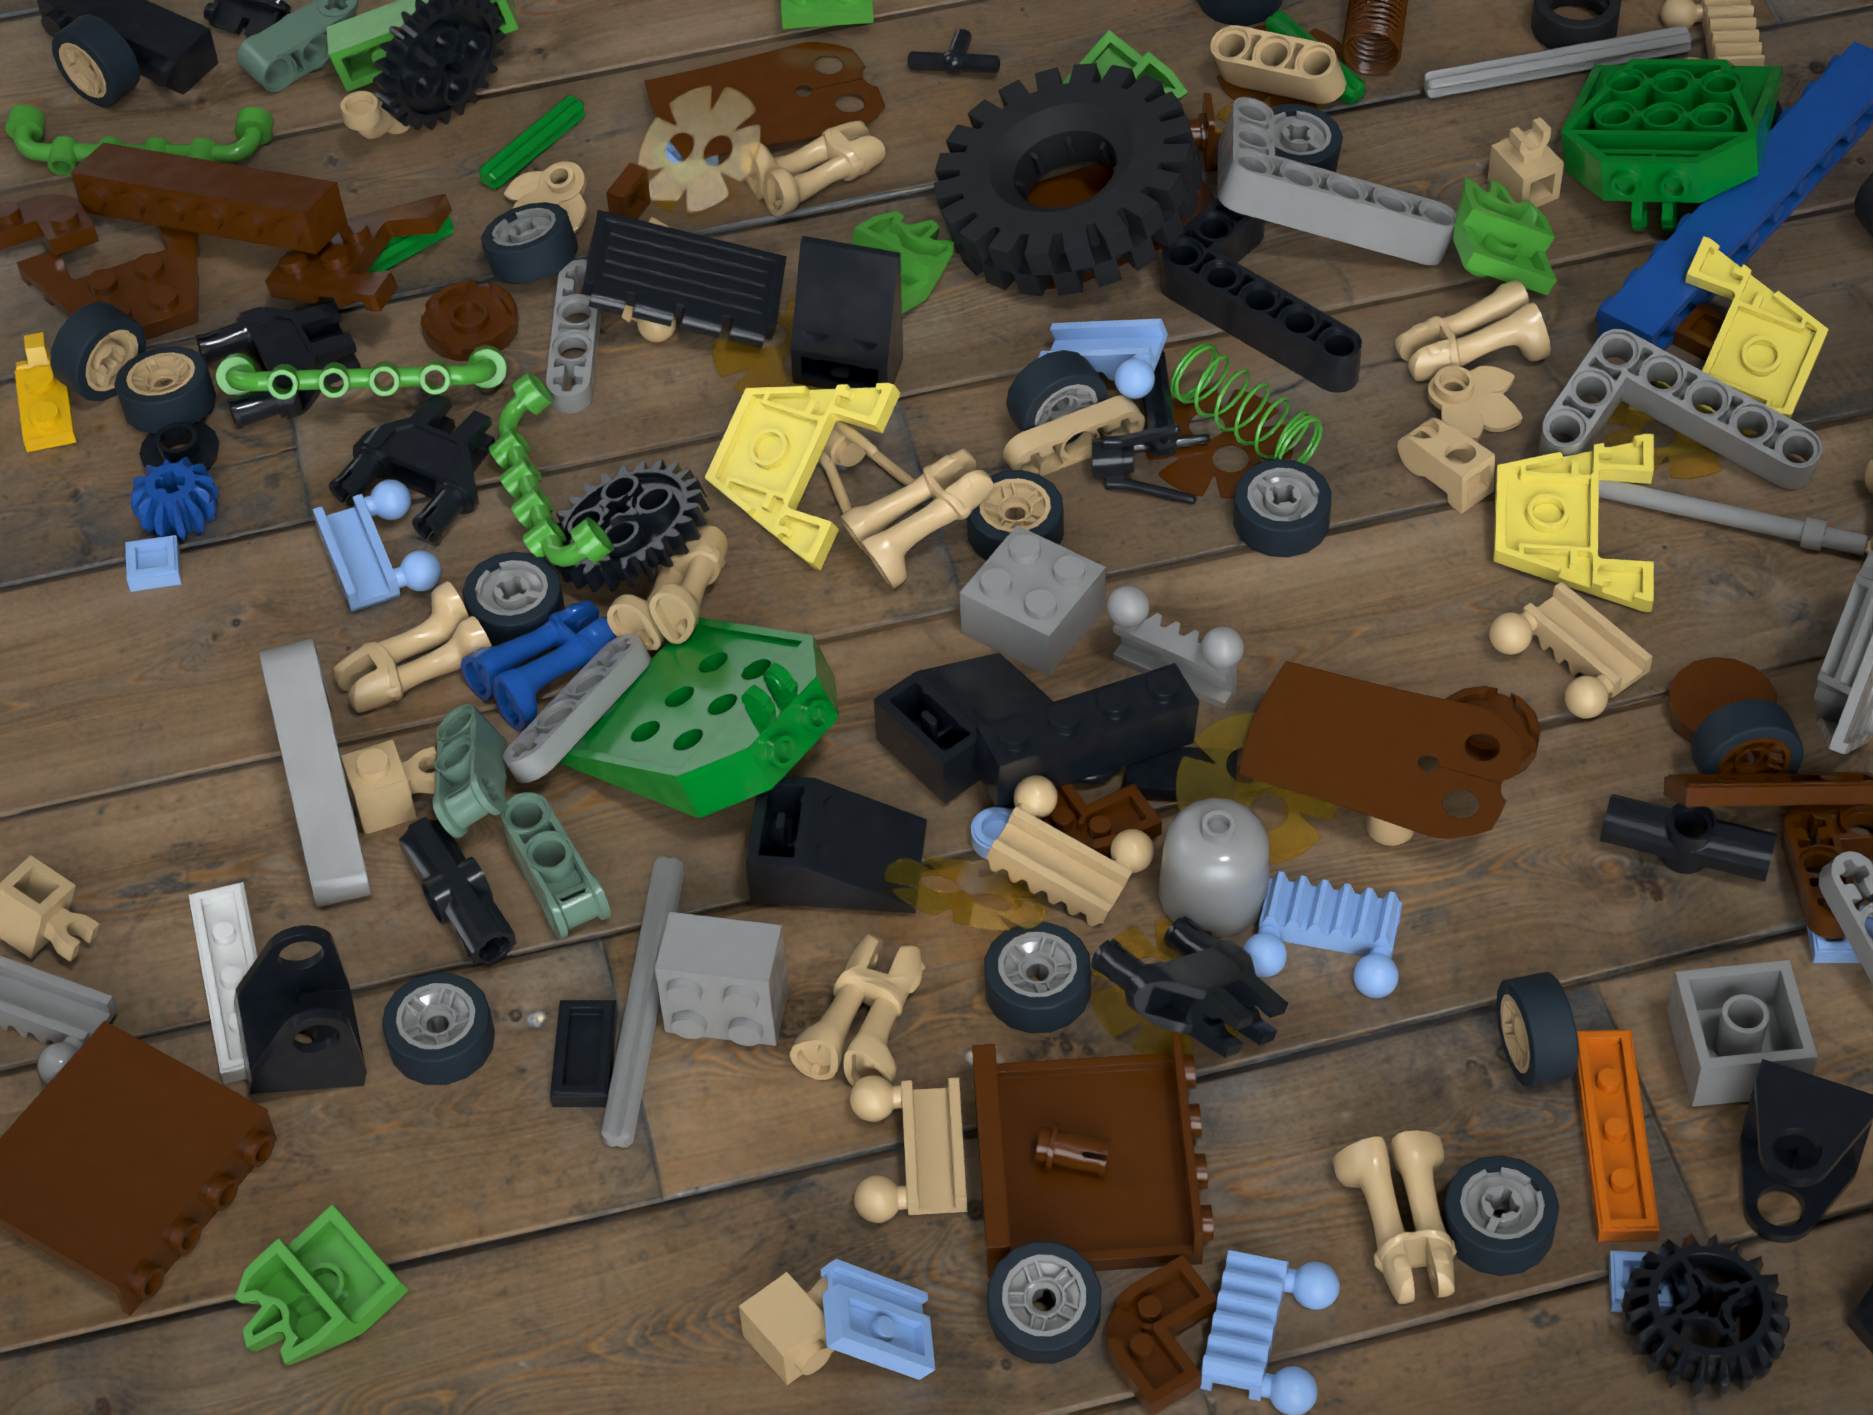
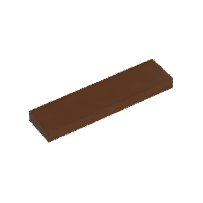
M1869 772L1669 774L1664 778L1663 795L1686 807L1873 804V774Z

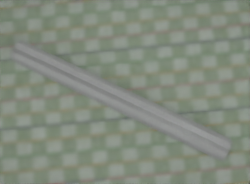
M1680 25L1436 69L1423 74V89L1427 98L1435 99L1592 70L1594 65L1627 64L1631 59H1655L1683 54L1691 50L1692 37L1688 28Z
M661 856L654 861L601 1129L603 1142L610 1147L627 1148L634 1141L660 1004L655 965L669 912L677 913L684 878L683 862L677 857L667 858Z

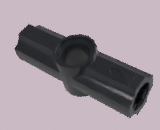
M1612 794L1607 806L1600 841L1658 855L1669 869L1678 873L1692 874L1707 867L1765 882L1777 834L1718 820L1713 811L1707 806L1686 807L1677 803L1669 808Z
M424 817L409 824L408 830L399 838L401 851L419 877L425 898L436 919L441 925L449 924L457 940L461 943L467 956L470 957L474 964L483 963L491 966L505 959L509 950L517 944L515 934L493 901L491 888L477 861L473 857L465 858L455 839L444 829L439 820H430Z

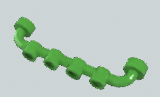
M20 104L13 106L9 110L5 130L14 139V144L20 154L31 160L48 162V168L53 173L69 176L71 175L70 172L77 166V162H82L103 142L222 163L239 162L248 158L257 150L258 146L267 144L271 140L274 118L268 111L259 107L241 109L237 114L234 129L239 141L228 145H217L214 141L207 138L193 139L190 144H170L167 140L159 137L148 138L144 144H125L122 140L115 137H103L98 143H78L75 139L67 136L56 137L52 143H39L37 141L43 136L46 117L38 108Z
M481 346L470 354L467 365L448 366L444 361L434 359L425 363L423 367H397V365L390 361H381L373 368L347 369L343 364L334 362L327 364L322 370H297L291 365L281 364L272 371H258L255 362L250 357L234 353L226 356L221 361L216 372V380L219 387L225 393L232 396H241L250 391H269L278 399H288L297 390H321L324 395L337 398L345 394L347 389L371 388L373 392L380 396H389L395 393L398 387L420 386L427 393L437 395L446 391L449 385L475 384L482 388H493L504 380L507 371V361L499 349L493 346ZM431 370H438L443 373L445 380L439 384H433L427 379L426 374ZM383 371L389 372L394 377V382L390 385H382L377 381L376 375ZM330 373H336L343 378L344 383L339 387H332L327 383L325 377ZM287 375L291 378L293 386L287 389L281 388L276 384L275 377Z
M528 371L512 384L516 394L506 404L500 414L498 421V434L500 438L489 446V451L495 461L506 470L500 475L503 486L514 498L518 499L511 505V509L520 523L529 529L522 536L528 549L536 557L543 559L547 557L552 564L561 567L576 565L586 558L594 563H598L614 550L611 540L594 520L587 517L570 531L574 542L566 546L563 545L566 541L565 534L551 515L554 511V506L539 484L543 481V478L529 459L528 454L531 452V448L528 442L518 431V423L527 410H530L535 415H539L554 402L546 386L537 376Z

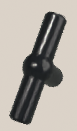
M958 29L954 33L947 52L911 51L908 55V67L911 70L945 71L950 75H958L962 72L998 73L1000 70V57L998 55L967 54L972 40L971 33L965 29Z

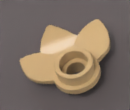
M570 161L554 163L545 171L524 173L516 177L504 192L507 199L515 202L513 208L540 202L560 205L567 211L575 234L583 224L588 211L583 199L587 184L586 176L579 165Z
M1447 366L1440 369L1429 382L1428 398L1435 407L1441 410V420L1450 426H1454L1475 441L1480 439L1483 429L1489 432H1504L1521 424L1523 419L1518 408L1504 395L1511 387L1515 375L1503 369L1492 366H1479L1468 371L1460 366Z

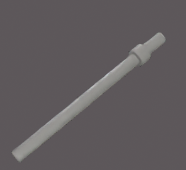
M1599 481V498L1800 542L1801 548L1821 552L1822 547L1864 556L1868 535L1827 527L1828 521L1807 517L1806 522L1627 482Z

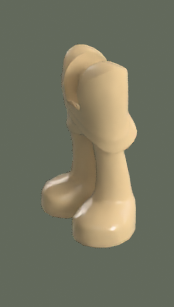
M866 934L855 948L844 972L834 985L833 994L835 998L818 1022L798 1035L792 1046L790 1058L794 1066L801 1073L818 1080H827L835 1076L842 1062L847 1034L861 1003H864L871 1008L858 1033L845 1052V1076L852 1086L861 1078L871 1075L883 1077L893 1086L897 1065L887 1047L893 1024L896 1018L902 1014L908 995L917 989L922 979L925 965L922 962L921 951L918 947L902 945L895 956L889 973L885 974L877 971L883 951V939Z

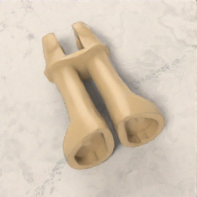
M859 120L828 128L822 132V136L788 155L776 158L760 142L747 144L740 149V163L753 194L759 200L765 198L766 207L769 212L774 216L781 217L793 212L800 203L831 183L841 179L851 181L859 175L869 172L870 169L883 161L886 152L882 141L875 136H871L866 125Z
M1517 280L1500 285L1494 293L1454 315L1444 318L1433 316L1423 323L1413 325L1411 329L1399 335L1395 340L1397 353L1402 359L1409 361L1408 368L1415 381L1431 380L1444 367H1462L1489 352L1506 346H1517L1520 353L1529 361L1545 359L1549 357L1551 351L1550 339L1541 312L1534 302L1529 303L1525 287ZM1491 324L1477 332H1474L1464 337L1457 338L1474 329Z
M961 449L950 455L943 456L935 463L924 467L923 474L909 485L869 505L854 507L839 516L855 543L865 555L869 556L874 566L892 589L898 587L907 578L904 556L909 549L937 529L955 520L967 518L993 491L994 484L991 477L984 470H975L976 460L968 450ZM933 498V501L926 507L885 530L898 518Z
M715 526L701 528L699 530L700 539L685 542L689 550L687 554H674L671 556L674 566L669 568L660 564L653 590L647 600H643L635 595L624 594L613 601L607 613V622L617 637L629 633L637 634L646 650H657L663 643L664 637L673 644H681L688 639L699 622L700 606L706 586L716 581L726 562L728 542L726 536L719 528Z
M447 581L437 586L431 592L432 614L420 625L379 642L365 643L333 668L332 673L335 682L342 690L349 691L348 700L358 713L375 708L379 709L394 700L398 701L403 698L404 692L419 683L462 669V658L470 653L475 652L481 647L492 646L479 621L474 616L469 617L459 594L450 582ZM443 645L414 661L397 666L399 663L415 655Z
M1404 1131L1398 1133L1391 1142L1390 1153L1393 1165L1403 1179L1415 1232H1405L1401 1221L1385 1139L1379 1136L1369 1137L1353 1143L1338 1152L1332 1160L1336 1177L1345 1187L1361 1188L1364 1193L1377 1245V1252L1374 1254L1375 1267L1383 1273L1386 1283L1397 1303L1407 1304L1414 1302L1415 1288L1411 1269L1425 1266L1435 1296L1441 1298L1452 1295L1455 1291L1453 1259L1457 1251L1454 1241L1446 1233L1442 1222L1434 1185V1172L1444 1162V1149L1440 1136L1426 1131Z

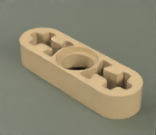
M1123 395L1115 396L1017 434L1005 446L1003 457L1011 470H1024L1044 476L1091 458L1093 438H1104V436H1118L1142 431L1145 425V417L1131 398ZM1083 432L1076 440L1066 444L1074 435Z

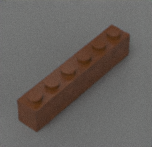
M104 142L70 172L80 203L87 213L312 254H317L348 223L337 182Z

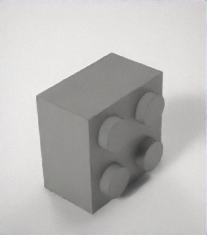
M1017 525L961 590V633L1050 677L1106 608V567Z
M669 912L655 965L665 1032L675 1033L687 1039L707 1037L732 1040L743 1046H754L757 1044L776 1046L789 993L782 925Z
M1790 960L1675 971L1666 1011L1692 1107L1750 1101L1755 1078L1762 1059L1813 1075L1818 1056Z

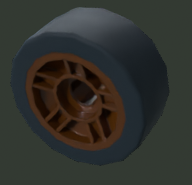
M1744 699L1723 706L1708 715L1698 726L1690 744L1692 759L1699 774L1797 773L1804 758L1802 741L1790 716L1779 704L1765 699Z

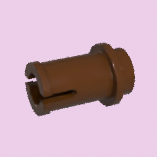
M1057 1123L1053 1124V1128L1041 1126L1035 1161L1046 1163V1170H1051L1052 1165L1104 1176L1107 1159L1086 1156L1083 1152L1108 1155L1110 1138L1102 1139L1059 1130L1060 1124Z

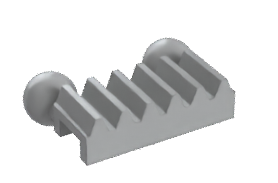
M1124 585L1115 589L1107 601L1108 615L1115 623L1113 633L1121 636V644L1113 653V660L1141 673L1176 663L1197 698L1225 710L1236 694L1237 663L1241 660L1244 653V642L1240 634L1230 627L1219 626L1208 631L1200 644L1199 631L1195 629L1182 636L1180 635L1181 623L1177 621L1164 628L1162 627V615L1159 613L1146 620L1150 605L1147 595L1140 588L1133 585Z
M0 956V1027L7 1031L12 1026L24 1038H27L29 1033H32L44 1045L49 1040L53 1041L54 1044L49 1045L42 1051L37 1064L41 1079L48 1084L104 1020L110 1023L118 1011L113 996Z

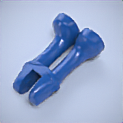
M590 600L573 603L559 612L550 614L548 621L532 632L496 646L481 647L475 652L470 653L462 658V673L468 686L478 698L486 701L495 697L497 708L506 723L514 730L522 731L537 717L536 695L538 691L558 677L579 668L582 669L602 647L617 638V636L610 629L607 617L598 619V607ZM551 648H555V649H556V650H554V651H552V652H550V653H548V654H546V655H544V656H542V657H540V658H538V659H536V660H533V661H531V662H529V663H527V664H525V665L519 667L520 665H522V664L525 663L526 661L530 660L531 658L535 657L536 655H538V654H540V653H542V652H544V651H546V650H549V649H551Z

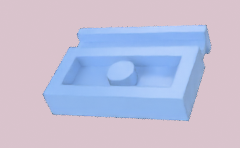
M838 1259L833 1260L820 1269L821 1277L828 1280V1290L822 1293L827 1348L918 1380L935 1370L930 1316L923 1314L922 1305L928 1301L927 1292Z

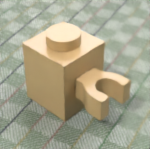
M1539 117L1533 120L1532 129L1524 132L1519 127L1510 129L1508 138L1491 145L1487 181L1489 182L1492 179L1505 186L1513 201L1521 203L1523 199L1530 200L1536 207L1558 199L1564 162L1547 146L1552 128Z
M393 739L340 755L350 795L364 835L417 819L411 795L415 793L435 794L436 771L425 773L427 770L435 769L437 752L434 746L420 750L405 762H401Z
M31 855L0 882V939L29 958H32L51 941L56 952L71 962L77 956L81 941L71 935L79 936L90 944L96 938L100 924L87 915L70 912L69 909L76 885Z
M786 1272L739 1306L744 1338L786 1385H789L802 1374L811 1375L818 1371L828 1361L831 1353L835 1351L827 1348L822 1293L828 1290L827 1279L821 1278L806 1293Z

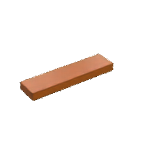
M1577 1031L1579 1056L1575 1073L1597 1242L1657 1241L1660 1229L1632 1031Z

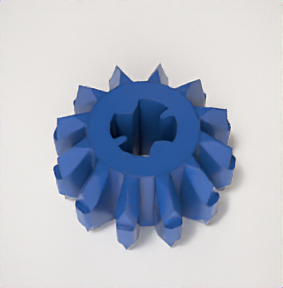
M187 456L177 463H171L165 457L162 466L146 465L145 476L133 478L134 486L133 493L130 494L132 499L130 504L134 516H137L140 526L145 530L146 535L155 533L159 537L178 535L185 541L187 533L195 531L204 534L205 522L216 520L219 492L216 483L213 482L204 464L193 465Z

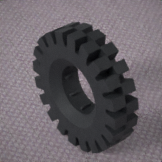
M1097 63L1074 64L1069 83L1063 84L1058 67L1035 73L1038 91L1029 94L1020 80L999 89L1004 108L1001 109L984 99L968 113L972 127L957 124L946 140L950 153L939 154L935 168L939 181L934 182L936 200L951 239L954 241L957 254L960 253L963 263L976 276L984 272L987 283L1007 290L1016 281L1020 294L1043 296L1051 277H1053L1059 296L1082 293L1083 275L1088 271L1093 272L1099 288L1122 280L1117 260L1123 258L1134 269L1139 271L1157 259L1152 241L1170 247L1184 232L1180 218L1192 219L1199 203L1196 190L1202 189L1200 158L1188 117L1185 115L1183 106L1174 93L1170 91L1165 94L1162 82L1147 74L1136 81L1133 69L1111 65L1103 79H1101ZM1080 161H1094L1113 167V176L1107 185L1097 194L1083 202L1060 208L1040 207L1027 202L1028 193L1033 185L1045 174L1060 166Z

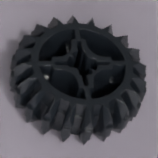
M1692 1233L1684 1238L1681 1248L1670 1239H1667L1661 1245L1658 1254L1649 1251L1643 1256L1640 1267L1635 1268V1271H1632L1627 1282L1628 1291H1625L1621 1302L1622 1311L1626 1313L1622 1323L1623 1334L1634 1336L1631 1344L1633 1355L1650 1354L1646 1365L1648 1374L1661 1369L1669 1372L1667 1379L1669 1388L1676 1386L1680 1379L1691 1382L1690 1388L1694 1397L1702 1392L1705 1384H1710L1719 1398L1727 1393L1731 1383L1743 1392L1746 1388L1750 1387L1754 1377L1763 1379L1770 1372L1772 1362L1780 1359L1785 1347L1783 1338H1786L1790 1329V1318L1785 1316L1788 1308V1296L1776 1293L1779 1286L1778 1274H1760L1764 1265L1762 1256L1749 1261L1741 1257L1743 1251L1741 1242L1731 1247L1730 1251L1720 1248V1242L1716 1234L1709 1238L1706 1246H1700ZM1673 1283V1292L1676 1295L1674 1304L1676 1306L1671 1315L1663 1317L1659 1307L1658 1294L1661 1293L1665 1286ZM1746 1312L1751 1323L1752 1335L1740 1343L1735 1335L1737 1329L1735 1322L1738 1315Z

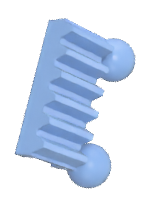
M1162 319L1052 323L1050 331L1054 338V343L1050 351H1041L1038 358L1047 353L1061 350L1078 352L1089 361L1098 375L1100 372H1103L1109 380H1115L1116 388L1123 396L1139 399L1146 396L1154 386V371L1168 333Z
M392 479L381 481L373 488L370 496L364 498L362 494L353 496L355 507L327 516L322 506L313 509L321 540L324 542L326 553L329 555L333 570H335L337 580L341 584L343 595L347 600L351 613L399 598L401 594L399 588L407 586L414 591H427L438 583L441 577V565L436 556L428 551L416 550L409 553L402 560L400 567L393 569L372 520V516L375 515L386 520H396L407 513L411 505V495L403 483Z
M1278 871L1273 878L1269 879L1268 894L1264 900L1258 934L1251 936L1244 944L1243 949L1250 953L1256 975L1263 978L1274 976L1283 969L1287 960V951L1283 942L1364 956L1354 968V983L1363 995L1375 999L1383 998L1394 991L1399 980L1398 968L1393 962L1392 956L1397 928L1401 918L1402 902L1399 901L1395 892L1389 891L1384 898H1378L1373 888L1367 887L1362 894H1356L1351 884L1345 883L1340 890H1334L1329 880L1323 879L1317 886H1312L1306 876L1300 875L1295 882H1290L1284 872Z
M1228 1250L1221 1290L1217 1298L1216 1312L1213 1315L1206 1355L1203 1358L1202 1385L1200 1389L1212 1391L1213 1383L1249 1390V1399L1260 1401L1261 1397L1268 1398L1273 1406L1285 1415H1302L1308 1412L1315 1404L1318 1396V1387L1314 1377L1307 1370L1297 1366L1282 1368L1275 1374L1267 1373L1284 1292L1293 1293L1295 1299L1305 1308L1311 1310L1327 1308L1336 1300L1340 1291V1282L1336 1272L1323 1262H1308L1298 1269L1288 1268L1289 1262Z

